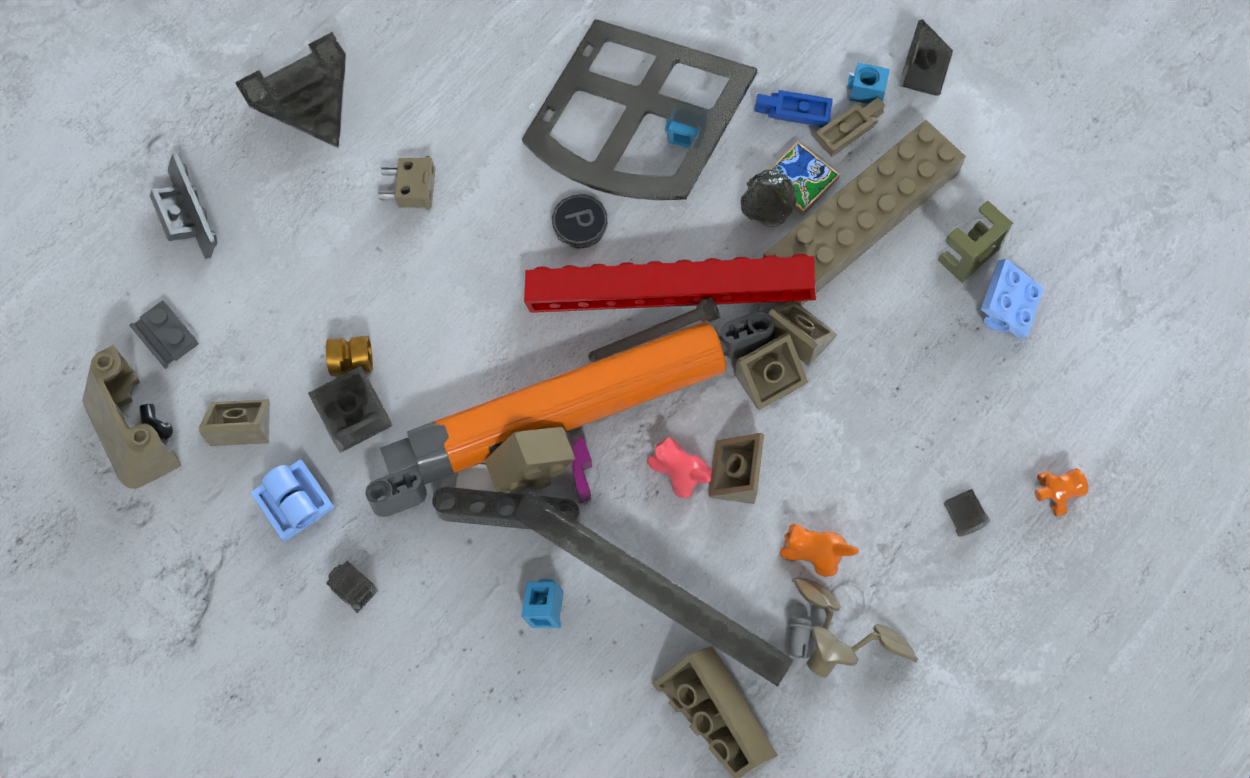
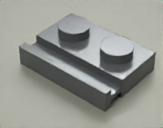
M163 300L140 316V320L136 323L129 324L165 369L169 367L168 364L172 361H177L199 344Z

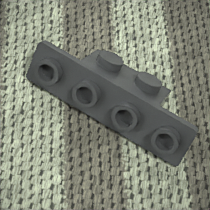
M172 154L167 170L174 186L151 189V201L168 241L196 237L204 258H211L214 248L217 246L216 234L213 230H210L207 223V213L204 208H201L198 202L197 190L189 181L187 166L181 162L178 154Z

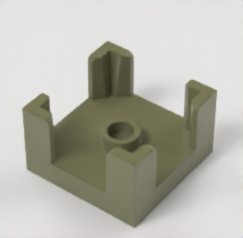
M988 200L978 211L994 226L989 229L981 221H978L969 231L968 235L960 228H956L947 236L946 243L962 257L961 261L959 262L948 251L942 253L938 258V261L962 283L1001 249L1013 225V222Z

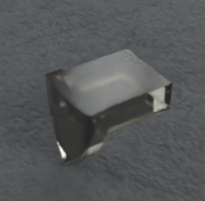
M973 489L944 502V506L957 528L955 531L958 537L974 533L991 522Z

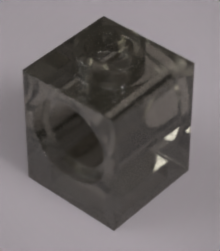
M348 561L343 565H337L330 572L329 580L326 582L331 591L356 613L378 592L375 585Z

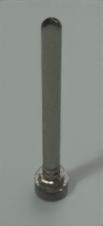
M712 296L701 300V304L696 306L697 309L593 350L588 354V359L591 362L602 360L699 320H702V322L717 320L721 318L718 306Z

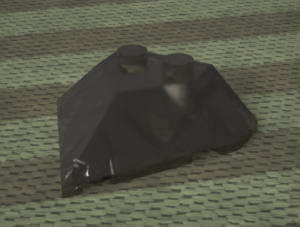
M333 32L308 44L311 54L264 78L260 70L235 82L250 108L339 149L346 53Z

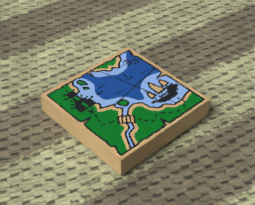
M797 142L762 176L761 182L800 214L804 215L839 179L840 174L801 143Z

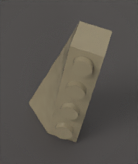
M713 645L690 653L652 683L658 692L663 691L668 696L670 706L676 712L681 711L691 723L690 729L697 736L701 735L710 744L709 750L733 778H742L758 770L778 756Z

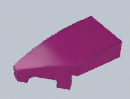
M582 437L575 440L573 453L576 458L573 461V473L580 503L591 500L590 488L583 470L592 467V459Z

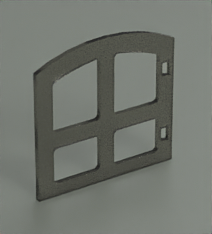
M595 19L521 140L537 158L550 168L589 188L635 199L684 200L689 196L756 77L758 70L752 66ZM606 42H613L656 56L639 85L634 86L588 71ZM590 45L594 47L588 57L584 56V51ZM681 63L729 78L711 109L659 94L660 89L676 64ZM576 91H583L627 106L596 160L593 162H589L574 154L549 135ZM550 109L554 114L548 122L543 119ZM647 114L660 116L700 130L678 170L672 176L632 174L614 170Z

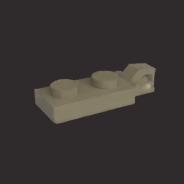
M879 97L867 106L863 103H856L814 134V139L833 157L878 123L879 120L877 118L884 113L885 104Z

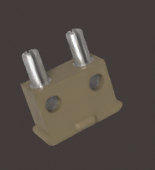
M431 157L398 158V166H382V176L397 177L395 190L379 191V200H396L399 208L425 207L427 210H430L432 207L436 169Z

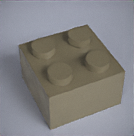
M555 427L514 432L485 459L496 492L510 491L511 494H514L526 488L534 487V490H541L551 485V480L563 474L567 470L566 467L576 458L564 428Z

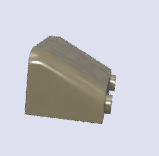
M112 345L98 352L91 360L82 401L118 479L126 487L136 489L182 465L176 453L166 447L152 426L139 424L129 428L120 407L133 401L130 395L131 388L134 384H139L140 380L135 370L117 348Z

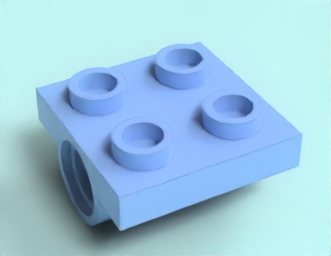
M998 260L981 310L986 313L984 318L985 325L1000 332L1010 331L1018 338L1028 337L1044 288L1009 260Z
M301 459L289 467L282 465L271 470L262 479V485L250 492L284 543L335 509Z

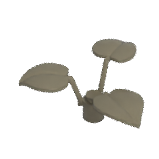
M803 578L792 579L791 582H795L796 588L808 602L824 609L826 612L823 628L815 626L812 630L816 650L807 661L809 669L818 676L827 678L836 664L856 665L858 657L855 652L872 640L879 641L885 649L898 656L917 662L918 658L909 643L898 632L885 625L876 624L873 627L875 632L866 636L853 647L840 641L828 630L833 617V610L839 611L841 608L836 597L827 588L814 581Z

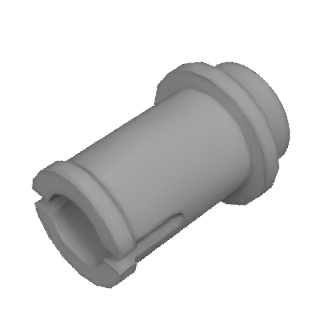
M793 618V623L789 624L792 632L788 656L807 659L810 632L814 629L811 626V620Z

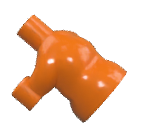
M1078 468L1059 476L1051 474L1049 471L1037 475V479L1040 480L1039 484L1045 485V487L1035 490V497L1038 501L1048 498L1053 499L1056 504L1052 505L1051 509L1055 512L1054 516L1056 517L1067 513L1068 499L1083 497L1088 493L1087 479Z

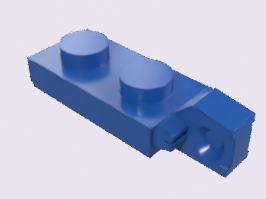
M779 90L778 93H771V96L757 94L754 112L768 114V117L777 120L824 127L830 122L833 99Z

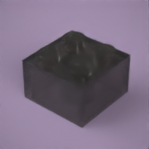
M362 366L308 393L339 453L393 426Z

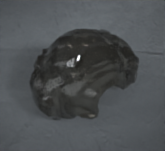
M764 170L749 178L747 191L741 198L742 213L750 220H756L767 227L783 224L791 215L797 202L796 189L793 186L792 180L787 175L782 174L781 171Z

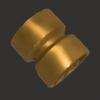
M369 335L351 337L349 342L345 338L326 340V361L330 376L347 375L350 370L355 374L371 373L373 371V355Z

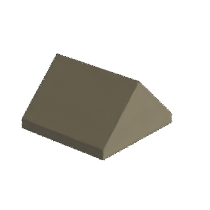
M788 301L772 308L769 312V315L774 320V339L788 332L799 359L808 366L837 336L835 332L795 301Z
M788 332L737 360L735 376L758 410L808 383L792 338Z
M269 399L211 402L199 426V433L210 446L269 443Z
M756 433L716 441L709 497L755 504L764 434Z

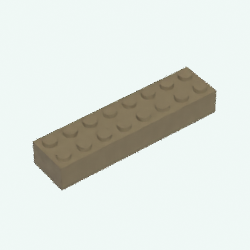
M925 120L766 251L763 257L768 255H775L779 258L792 257L795 254L814 256L817 293L960 173L966 156L933 125ZM795 301V302H797L800 306H802V305H803L804 303H806L807 301Z

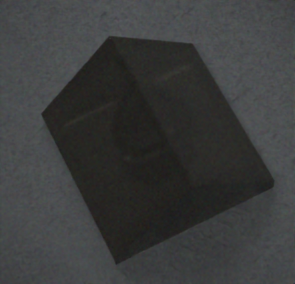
M923 19L918 20L899 86L938 96L941 94L953 50Z

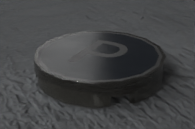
M584 194L571 195L563 199L555 207L552 215L553 231L558 240L562 243L565 242L570 247L577 249L588 248L598 243L607 230V211L602 203L594 197Z

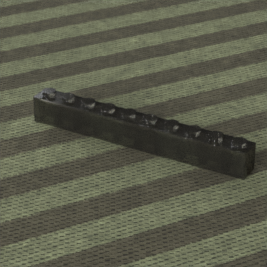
M531 491L527 492L512 517L777 687L792 665L793 658Z

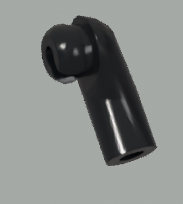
M143 404L139 407L141 424L152 426L161 440L162 438L168 439L172 436V425L156 419L154 404Z

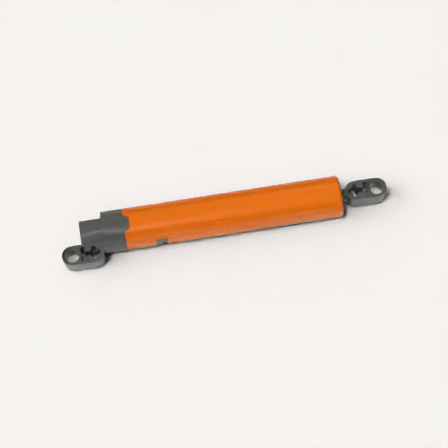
M765 311L748 314L724 324L721 328V336H718L713 326L705 321L407 431L408 438L380 448L389 475L372 481L366 488V498L377 516L387 517L421 504L427 496L425 484L484 463L485 459L514 432L563 427L564 431L567 432L723 374L727 366L725 356L733 359L740 358L774 340L773 317ZM387 496L385 499L377 501L378 498Z

